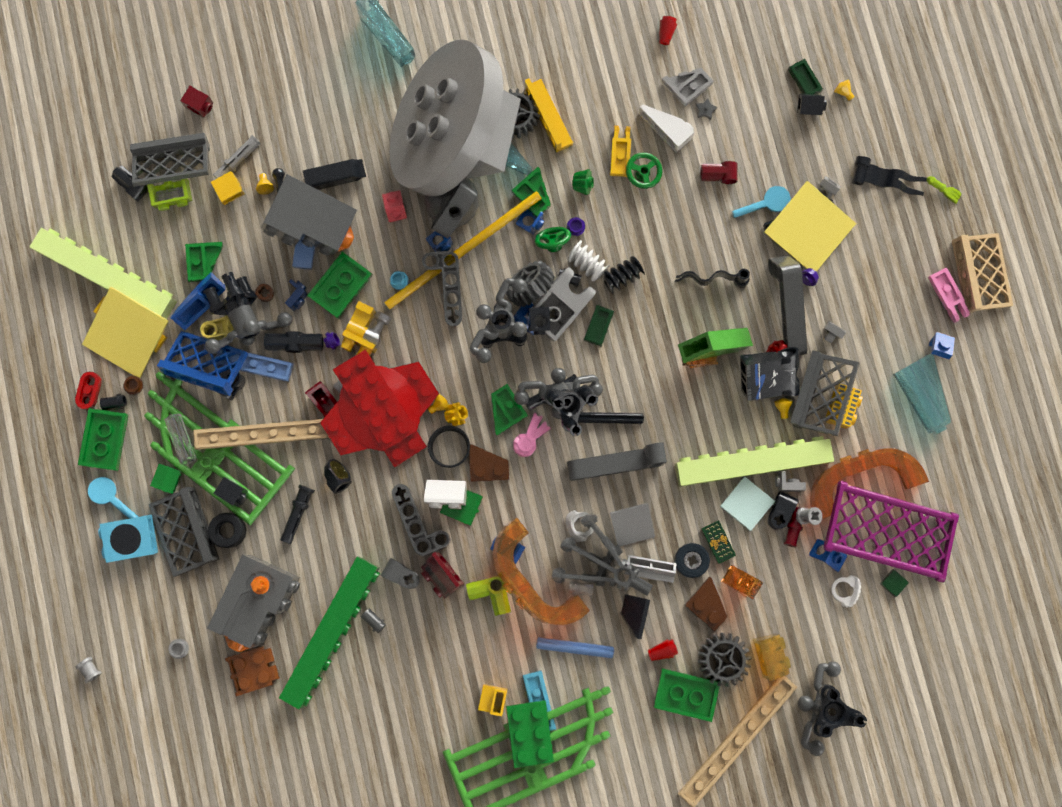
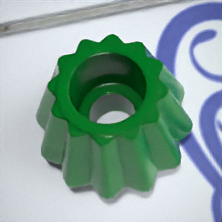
M590 169L574 173L572 180L574 191L584 195L590 194L591 188L594 186V178Z

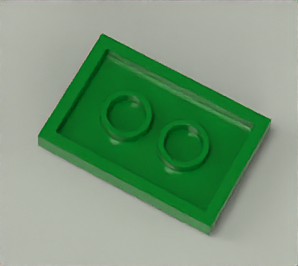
M342 251L307 296L339 319L373 274Z
M89 408L78 465L118 471L129 414Z
M662 668L653 708L712 722L720 686L717 685V681L712 684L709 679Z
M546 700L506 706L513 767L519 768L554 762Z

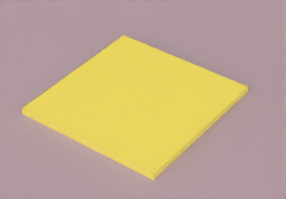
M806 181L764 233L804 268H811L817 271L857 223L810 182Z
M110 287L82 345L140 378L169 321L120 291Z

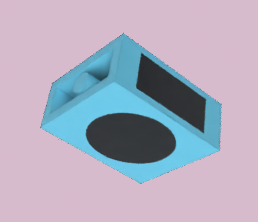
M152 515L99 524L98 534L103 542L102 556L106 563L158 553Z

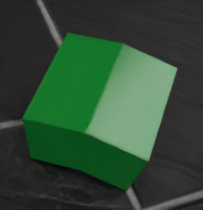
M159 463L150 486L174 494L182 472Z

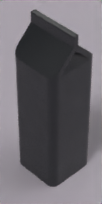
M350 159L303 170L305 183L317 190L355 182L366 177L362 159Z

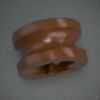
M260 284L256 288V295L261 301L269 302L274 297V290L268 284ZM263 289L269 291L267 297H264L262 294H260L261 292H263Z

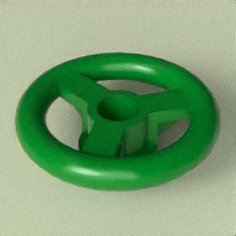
M641 152L633 155L628 160L626 175L634 186L648 189L657 185L661 180L663 173L662 165L654 155ZM640 158L651 160L647 165L640 166L634 164ZM656 165L657 175L650 182V169ZM631 169L635 171V178L632 175Z
M564 227L547 228L536 235L534 243L541 249H548L549 252H558L570 240L571 232ZM540 239H543L547 244L541 243Z

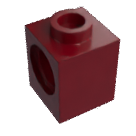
M190 85L180 100L186 109L203 118L206 114L210 113L213 107V101L207 94Z

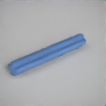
M538 637L536 648L605 658H613L614 647L542 637Z

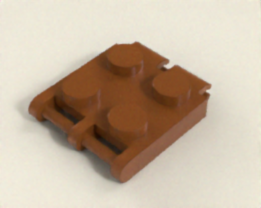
M264 646L225 658L232 674L230 679H233L235 685V696L273 685V680L280 678L276 665L269 667V663L275 661L271 648L264 649Z

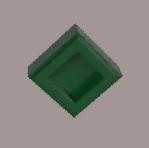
M894 569L880 583L894 597H897L909 584Z

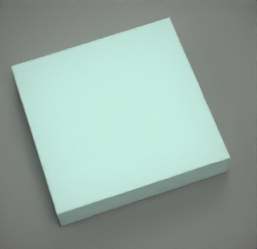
M744 476L720 507L751 531L775 501Z

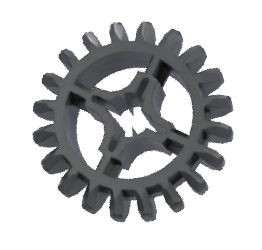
M518 88L516 93H512V89H509V93L520 98V103L529 110L526 111V109L519 106L512 139L514 135H517L520 139L522 133L527 137L528 131L533 132V126L538 125L537 120L540 119V114L537 113L539 112L538 108L534 106L536 104L531 99V94L526 97L527 92L525 90L521 94ZM520 121H525L523 124L517 125Z
M534 261L527 266H523L512 277V279L520 278L525 280L527 283L526 291L518 294L509 286L506 295L518 307L530 305L547 293V290L551 288V284L554 282L555 276L546 263Z
M721 632L720 639H718V636L713 634V642L709 638L706 639V642L709 644L708 647L704 644L701 645L705 652H698V655L704 656L703 659L697 660L700 664L704 663V666H701L699 669L700 671L707 670L703 676L705 678L711 676L710 683L712 684L717 679L718 686H721L724 681L725 687H729V681L731 680V683L735 686L737 685L735 678L743 681L741 673L748 675L744 668H751V665L746 663V660H751L752 658L751 656H745L750 650L749 648L742 649L746 643L742 641L738 644L740 639L738 636L732 640V634L728 633L725 639V634ZM719 644H730L723 652L714 650ZM735 648L739 653V665L733 660ZM710 654L716 659V669L714 672L709 664ZM717 654L724 657L725 654H727L726 658L729 660L730 663H732V665L729 663H724V665H722L723 661L720 659V657L717 656ZM727 667L735 669L730 675H719Z

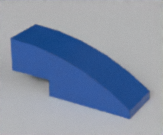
M210 272L185 298L170 318L182 329L186 330L210 307L204 291L215 287L218 296H220L226 290L225 284Z

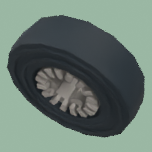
M685 544L675 554L676 568L685 577H700L709 568V553L699 544ZM694 555L697 564L690 566L687 558Z

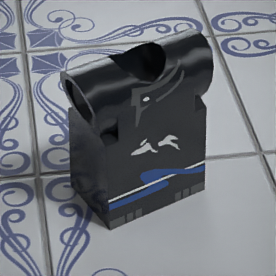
M788 347L778 352L740 355L741 391L747 401L782 396V394L798 396L800 392L799 378L797 377L799 349L797 347Z

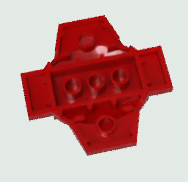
M365 349L332 369L341 382L342 389L339 401L320 424L340 455L371 448L384 451L392 465L396 467L427 447L417 429L420 417L439 393L420 362L394 368L377 366Z

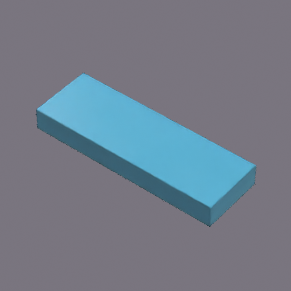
M542 670L522 675L529 702L546 700L547 712L551 711ZM554 718L549 720L550 731L556 730Z

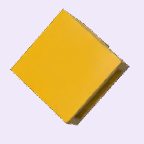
M232 171L211 181L223 205L245 195L242 186Z
M483 684L478 710L502 717L508 689Z

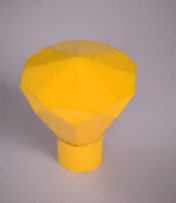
M849 80L840 82L834 90L835 93L845 96L848 101L855 97L851 92Z
M261 173L256 191L262 195L270 194L273 192L274 186L267 179L266 174Z
M439 394L433 405L428 407L429 412L433 414L436 411L448 410L447 405L449 404L447 399Z
M781 398L774 401L775 406L780 412L781 419L789 418L788 411L793 400Z

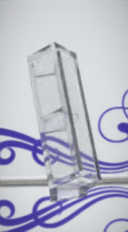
M181 413L168 416L164 420L180 464L186 465L195 461L197 457Z

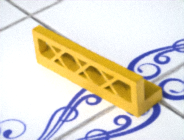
M530 78L526 79L525 91L527 95L531 94V99L536 104L534 106L538 108L539 112L537 113L540 114V121L556 153L572 146L573 141L542 79L533 83Z

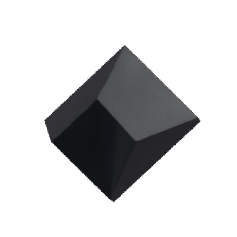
M625 594L620 614L634 637L642 640L650 600Z

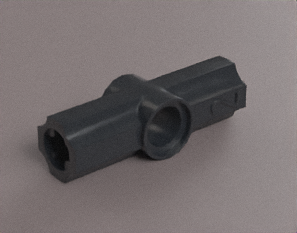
M287 331L286 333H265L264 349L268 351L301 353L302 351H323L324 347L323 334L319 333L303 334L298 331Z

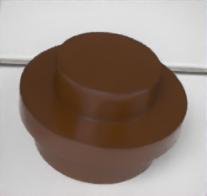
M130 376L124 381V390L130 395L139 394L143 389V381L137 376Z

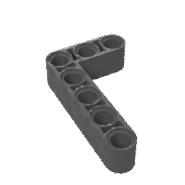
M790 256L769 258L770 274L779 281L783 340L787 347H797L799 355L807 354L801 266Z
M664 442L646 445L643 449L567 461L570 481L660 467L667 463Z

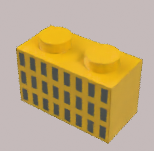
M840 383L834 388L838 394L846 391L847 385ZM852 388L841 428L847 429L855 424L857 419L855 414L856 408L860 407L863 398L860 396L862 390ZM834 391L831 399L837 396ZM839 399L829 404L833 413L840 410L842 406ZM829 409L827 410L826 417L831 415ZM831 418L828 421H826V423L836 426V421L834 418Z

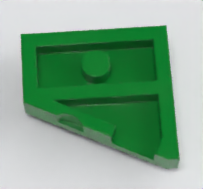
M539 167L512 189V193L520 202L536 191L539 193L542 199L528 209L536 218L540 212L544 213L551 207Z
M223 242L185 244L188 282H201L210 272L212 273L223 248Z
M508 384L491 394L495 434L497 436L528 417L522 405H518L514 401V393Z

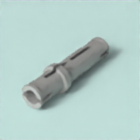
M251 135L228 160L225 159L223 161L224 164L213 173V176L217 179L230 171L235 172L236 168L260 145V142Z

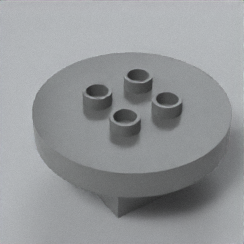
M455 40L435 51L418 70L401 100L390 139L391 169L394 177L402 186L432 197L450 191L465 177L471 179L504 172L521 99L503 90L501 67L493 54L468 40Z

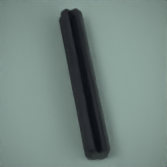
M580 412L578 423L642 424L644 422L643 413Z

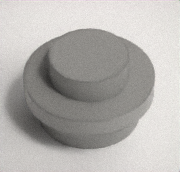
M183 639L173 640L169 645V654L175 659L184 658L189 651L188 643Z

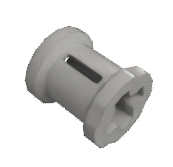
M817 507L810 509L799 508L796 512V519L800 524L810 523L818 525L822 521V512Z
M92 657L84 659L75 666L84 676L85 683L91 682L102 674L93 664Z

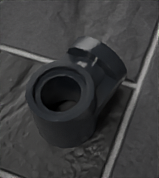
M230 369L223 373L222 378H229L231 374ZM240 372L237 374V382L231 385L233 389L231 395L221 394L231 401L246 383L244 375Z

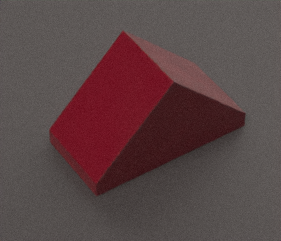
M321 381L305 392L324 417L337 403V400Z

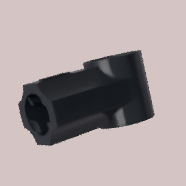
M122 165L113 170L111 177L137 202L148 192L147 185L133 186L132 174Z

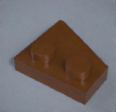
M470 444L471 482L509 480V461Z
M708 577L684 604L714 632L728 617L711 577Z

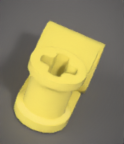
M228 316L204 322L200 327V332L206 339L216 340L225 338L229 332L234 330ZM209 328H215V332L212 335H207Z

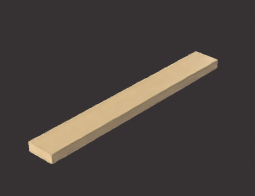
M323 419L193 430L195 450L327 439L329 436L320 424Z
M781 673L683 786L678 795L691 807H695L798 687Z

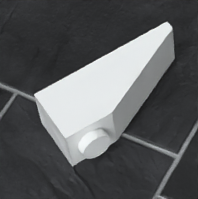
M646 105L640 106L638 114L676 153L693 138L694 129L690 123H685L681 118Z

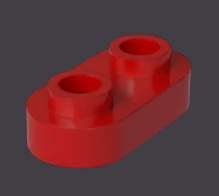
M89 371L81 376L75 397V403L79 408L88 410L95 407L102 383L101 377L98 374ZM94 379V384L90 385V381ZM89 397L90 401L86 404L85 399Z

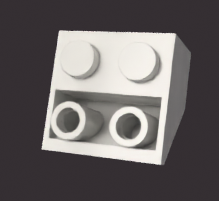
M427 480L424 502L430 508L441 509L442 505H448L450 509H461V506H466L467 482Z

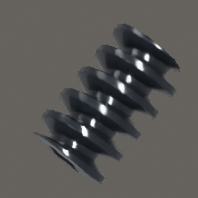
M631 256L629 261H623V265L617 264V269L612 267L610 268V273L605 271L602 278L610 293L614 294V287L620 291L621 283L627 287V280L634 283L633 276L639 280V273L641 272L645 275V272L637 258Z

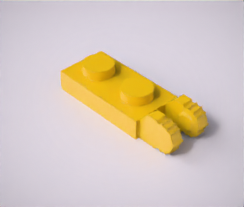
M614 125L610 176L627 177L626 165L630 159L631 151L630 126L625 128V138H618L620 128Z

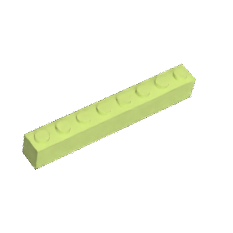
M41 228L31 243L30 248L107 290L113 287L165 319L168 318L177 303L172 298L173 294L164 289L162 292L156 290L157 286L149 281L143 283L138 275L132 272L129 274L123 272L124 268L116 263L113 266L108 264V259L99 254L97 257L91 255L92 251L84 246L78 248L75 246L76 242L67 237L65 239L60 238V234L51 228L48 231Z
M823 436L812 438L811 442H805L804 439L793 441L792 445H786L785 442L774 444L773 448H767L766 445L755 447L754 451H748V448L736 450L735 454H729V451L717 453L716 457H710V454L698 456L696 460H691V457L681 458L675 464L678 486L682 487L834 462L830 439H824Z

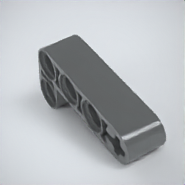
M451 251L426 253L422 258L423 266L427 270H442L445 321L450 326H457L462 321L458 256ZM447 255H452L455 258V263L451 266L446 265L444 262V258ZM428 256H433L436 259V264L432 267L425 264V259ZM448 274L455 275L457 280L454 285L446 283L445 278ZM454 293L457 295L458 300L455 304L448 303V294ZM447 306H459V310L455 309V315L459 316L455 323L448 320V316H451V310L447 311Z
M404 484L394 486L392 496L414 551L418 555L427 556L449 546L451 538L447 532L440 530L428 535L411 490ZM399 489L406 491V493H404L405 500L408 501L410 499V502H405L402 505H400V503L404 501L402 497L397 496V494L399 493ZM412 506L414 513L411 516H405V507ZM414 524L421 526L419 534L414 535L411 532V527ZM440 534H444L447 538L446 543L443 545H439L436 541L437 536ZM421 542L428 544V550L425 553L419 551L418 546Z

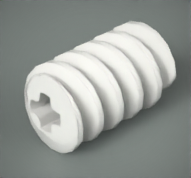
M580 240L570 252L568 261L573 262L575 260L574 266L578 267L581 265L580 271L587 270L585 275L587 277L592 275L591 281H596L607 271L610 264L604 267L605 260L598 262L599 255L592 257L594 251L591 250L587 253L588 246L586 245L581 248L582 241Z

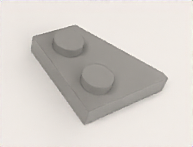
M702 68L692 70L691 72H682L678 76L669 78L665 76L662 78L663 84L685 107L714 82Z

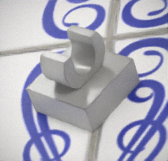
M825 176L820 183L822 187L819 188V191H828L827 198L830 199L832 193L836 195L841 186Z
M828 321L825 329L829 332L824 339L832 343L836 336L842 339L846 331Z

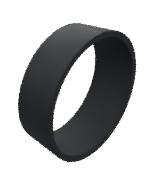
M455 426L438 428L433 432L428 441V453L431 459L441 467L453 468L459 466L466 460L470 452L468 436L463 430ZM446 431L459 433L467 444L465 457L455 465L442 464L435 458L433 453V443L436 437Z

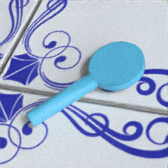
M774 186L767 190L764 200L734 210L732 215L736 218L765 207L772 212H781L789 203L791 197L784 187Z
M99 477L90 483L88 495L93 502L97 504H107L110 502L126 517H139L115 497L117 488L111 479Z

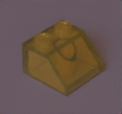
M774 633L753 639L763 678L773 681L790 674L789 668H791L788 656L785 657L783 649L786 648L784 638L780 637V634Z

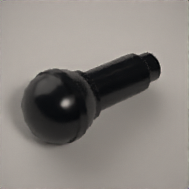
M276 168L272 172V176L276 181L277 193L285 177V172L281 168Z

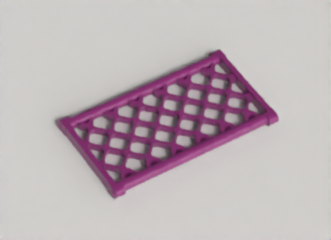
M844 481L838 482L826 540L823 546L824 550L829 552L837 551L935 578L938 582H945L959 514L953 512L946 513L854 487ZM843 492H846L848 500L841 504ZM858 496L864 497L866 503L860 510L854 503ZM876 501L882 502L884 508L878 515L872 508ZM851 503L855 512L847 517L843 507ZM894 506L900 507L902 513L896 520H894L890 513ZM869 508L873 517L865 522L861 512ZM840 510L844 519L836 524ZM912 511L918 512L919 521L913 525L908 518ZM887 513L891 522L883 527L879 517ZM858 515L862 524L854 529L850 523V518ZM930 516L935 517L937 526L931 530L926 524V520ZM905 518L908 528L901 532L897 522ZM876 520L880 529L872 534L868 524ZM947 521L950 522L948 533L944 529V524ZM847 522L850 532L843 536L839 530V525ZM922 523L926 533L919 537L915 527ZM894 525L897 535L890 539L886 529ZM865 527L868 537L861 541L857 535V530ZM940 528L944 538L937 542L933 532ZM836 530L839 535V539L836 540V542L834 543L832 542L834 531ZM911 530L915 540L908 544L904 534ZM883 532L886 542L879 546L875 536ZM851 534H854L857 540V544L853 548L848 547L845 540ZM929 535L933 545L926 549L922 539ZM900 537L904 547L897 551L893 541ZM872 539L875 545V549L871 553L866 552L864 542ZM946 540L944 552H942L940 543ZM918 542L922 552L915 556L911 546ZM887 544L893 550V554L889 558L884 557L882 548ZM936 547L940 556L933 561L929 555V550ZM905 549L911 555V559L907 563L902 562L900 553ZM923 554L929 560L925 568L919 566L918 557ZM942 559L940 571H937L935 564Z

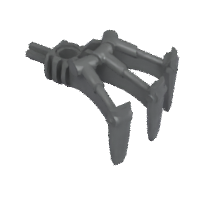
M592 513L585 515L581 519V524L588 528L592 527L601 539V542L608 549L607 556L601 558L592 552L589 553L576 546V541L573 537L565 538L560 545L563 551L568 553V551L571 552L573 549L587 557L588 560L599 565V570L596 572V575L565 574V570L558 567L552 572V580L562 584V582H565V578L578 579L584 582H595L596 586H605L606 581L610 582L612 587L618 583L617 588L620 590L625 587V592H628L632 587L648 596L653 585L637 577L639 569L633 571L634 565L630 564L627 566L628 560H622L619 556L623 553L622 549L618 545L614 546L607 536L605 537L595 524L598 521V517ZM614 559L620 568L616 569L610 565ZM607 570L614 573V578H606ZM623 570L629 573V579L626 582L621 581L619 577Z

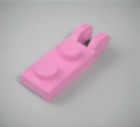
M947 268L928 277L954 323L960 319L954 306L958 305V309L963 317L970 315V311L964 302L965 299Z

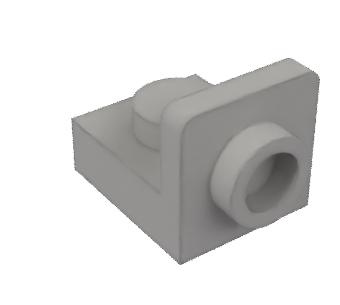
M780 471L778 476H775V486L778 487V492H802L806 490V482H800L799 479H788V482H786V471Z

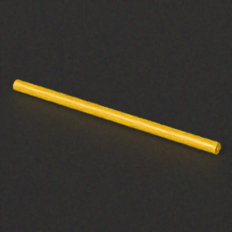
M537 191L453 252L460 259L541 200V196ZM448 255L444 258V262L450 266L455 263V258L452 255ZM427 270L384 303L390 310L441 273L442 270Z

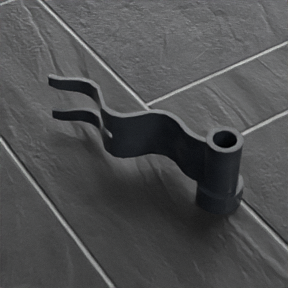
M856 157L853 184L863 185L864 182L878 187H893L907 194L923 196L924 192L909 188L898 179L909 182H927L926 177L912 176L900 169H883L870 164L871 159L868 157Z
M745 268L741 269L737 274H730L724 270H719L709 279L705 280L701 279L693 271H686L681 275H677L675 278L679 279H676L674 282H679L689 277L694 279L699 285L707 286L714 278L723 277L729 281H734L735 286L738 288H744L749 283L750 272Z

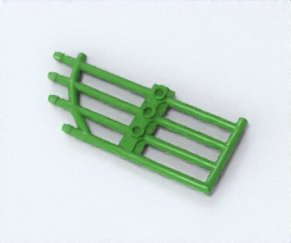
M158 372L156 374L157 379L169 387L170 390L165 399L153 390L148 392L149 397L162 406L161 420L157 417L155 418L149 412L144 415L149 422H152L160 430L163 447H161L160 444L153 441L150 446L251 526L295 468L290 464L287 468H284L256 445L244 446L280 474V477L273 484L231 451L233 447L206 449L204 453L195 450L193 445L168 427L169 413H171L192 431L202 429L172 405L176 394L220 428L240 425L232 419L228 423L222 420L181 388L182 380L175 379L173 382L166 375ZM170 438L198 459L191 469L173 455ZM225 457L269 490L262 500L250 490L246 494L248 495L247 499L256 505L250 515L240 507L232 506L213 494L216 488L206 481L214 472L222 479L227 477L247 489L218 466Z
M609 686L590 693L589 687L582 690L583 697L547 712L548 721L583 705L586 706L587 712L586 718L550 733L551 741H554L587 726L584 741L553 754L554 762H557L579 752L571 768L547 779L543 767L554 762L521 767V769L469 792L466 791L463 780L511 760L512 752H506L459 773L455 761L509 738L510 740L508 723L503 725L506 731L451 754L450 749L442 751L464 807H473L471 799L525 776L528 783V788L485 807H506L595 767L594 760H589L585 764H582L591 746L611 737L609 731L593 736L595 722L614 713L611 707L594 713L593 701L601 698L603 695H608L611 692Z

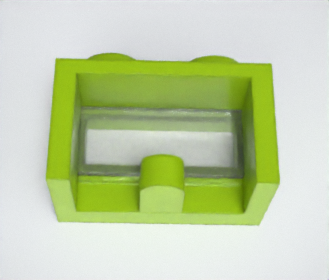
M187 178L176 182H163L164 184L157 186L153 184L147 185L151 206L156 209L158 208L159 211L168 210L171 205L176 204L177 207L187 206L188 202L193 201Z

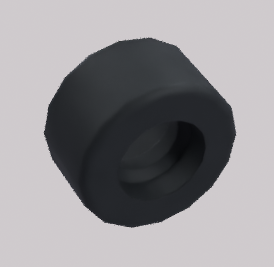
M231 513L218 514L211 520L208 527L210 540L213 544L222 548H233L241 544L247 531L245 522L236 514ZM225 523H230L234 526L235 531L230 538H224L220 533V529Z

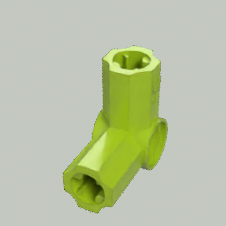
M494 576L466 584L469 600L490 596L495 616L511 612L505 582L501 577ZM495 579L500 580L502 583L499 591L491 588V582Z

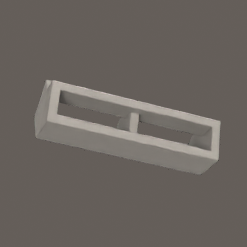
M628 555L627 566L630 564L634 565L633 571L639 569L637 577L674 583L676 563Z

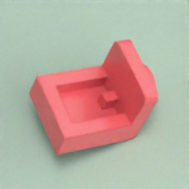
M401 191L382 194L389 222L406 219L407 215Z

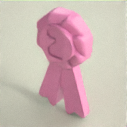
M534 413L526 434H519L513 441V450L520 457L531 456L536 450V440L550 430L546 421L537 428L543 416H537Z

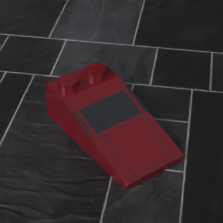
M434 552L421 566L423 570L421 572L422 576L427 582L431 580L435 586L433 590L439 598L443 596L446 599L464 585L463 581L441 553Z

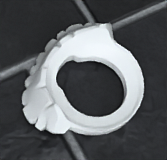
M573 510L567 514L565 520L568 533L577 542L586 541L587 537L594 530L590 526L586 532L576 531L574 523L579 517L589 515V513Z
M853 575L840 577L832 584V595L837 601L841 602L843 607H852L860 596L861 582L859 578ZM840 582H847L854 589L853 595L845 598L839 597L835 591L836 585Z

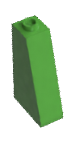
M748 328L708 331L678 344L683 363L739 352L753 346Z

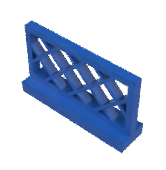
M181 331L165 360L160 359L157 367L164 375L230 396L233 391L231 385L248 356L247 351L227 345L221 348L224 352L223 355L214 358V355L210 353L211 360L201 363L200 357L209 353L206 350L198 353L196 347L205 344L209 339ZM184 338L191 340V344L184 347L181 346ZM193 348L195 354L185 358L184 352ZM181 353L182 360L172 362L173 357ZM235 354L240 355L238 361L230 362L229 357ZM197 359L199 365L192 368L188 367V362ZM226 359L228 365L218 369L216 363ZM213 364L215 370L205 373L204 368ZM230 369L231 374L229 378H221L220 373Z

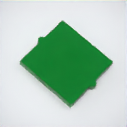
M467 490L466 506H461V509H450L448 505H443L440 513L471 526L476 513L479 512L478 508L483 496Z

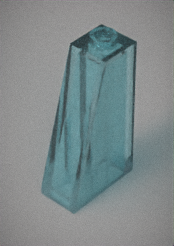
M357 0L355 4L360 20L400 67L410 64L415 57L414 48L377 0Z
M929 354L893 375L928 434L932 432L939 434L947 429L946 425L951 423L934 356Z

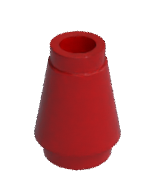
M663 16L662 20H660L659 44H670L678 25L676 18Z
M666 639L649 649L648 654L651 661L675 658L674 656L678 655V650L673 639Z

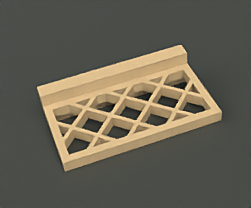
M999 233L975 236L961 235L952 240L962 296L970 311L969 313L1012 307L1013 301ZM988 239H993V249L985 244ZM969 241H974L979 245L976 251L970 247ZM982 248L989 253L986 260L978 254ZM992 256L998 261L997 267L989 263ZM975 258L983 263L980 269L974 266L973 261ZM985 266L993 271L990 277L982 272ZM996 274L1001 278L1002 283L1000 286L993 281ZM979 276L986 281L983 288L978 285L977 278ZM989 284L997 290L993 296L986 291ZM999 293L1005 296L1006 303H1001L996 299ZM982 295L990 299L987 305H982Z

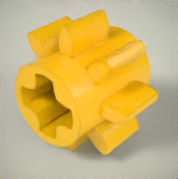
M460 402L447 405L448 410L444 412L445 420L448 423H452V426L465 424L464 419L468 417L467 408L461 405Z

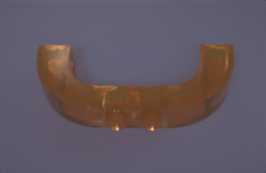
M884 448L869 452V449L858 452V457L851 458V455L840 458V463L828 467L816 478L810 493L811 508L817 507L821 510L822 519L831 516L835 485L845 477L877 466H888L894 469L899 474L905 489L929 482L922 465L913 456L902 450Z
M518 518L512 519L501 529L493 546L494 567L498 576L504 582V589L509 594L512 593L515 596V602L520 609H525L530 616L542 623L567 625L584 617L590 610L578 595L570 597L558 607L549 606L540 598L518 570L513 558L514 549L518 542L527 536L529 532Z

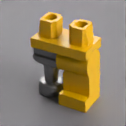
M358 301L354 314L342 334L344 339L341 348L351 352L356 344L360 346L358 353L366 349L369 355L371 353L375 354L381 341L379 336L384 324H389L391 318L382 312H377L375 316L377 322L372 329L368 328L376 312L373 307Z

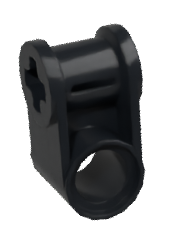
M779 491L767 520L768 525L775 530L783 529L788 525L798 503L797 498ZM780 516L779 520L782 521V523L776 525L777 521L774 520V518Z

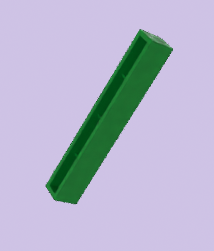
M359 556L356 557L280 694L279 699L299 710L304 706H308L313 697L310 695L313 688H318L322 681L320 676L323 670L327 671L332 663L330 658L333 652L337 653L342 643L339 641L343 635L346 636L352 626L349 623L353 617L356 618L359 614L361 601H365L371 592L369 587L372 582L375 583L380 575L378 572L380 567Z

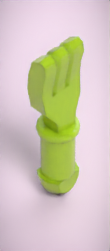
M933 176L927 177L929 185L938 189L945 197L957 204L962 194L960 191L953 187H946V184L941 183Z

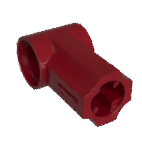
M725 161L721 164H701V181H721L722 184H735L738 182V163L735 161Z

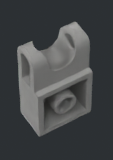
M570 267L563 270L553 284H551V288L547 290V293L543 294L542 298H539L532 306V308L549 307L550 311H555L554 315L556 317L550 318V330L545 331V335L552 341H556L596 294L592 287L585 288L580 294L571 292L569 282L574 272ZM528 312L524 316L526 319H528ZM536 316L534 323L540 327L543 325L544 320L541 316Z

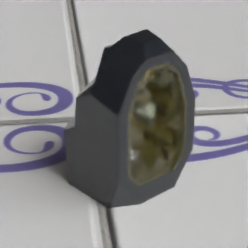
M330 459L326 462L324 476L327 480L326 484L331 491L337 494L347 489L352 480L345 466L335 459Z

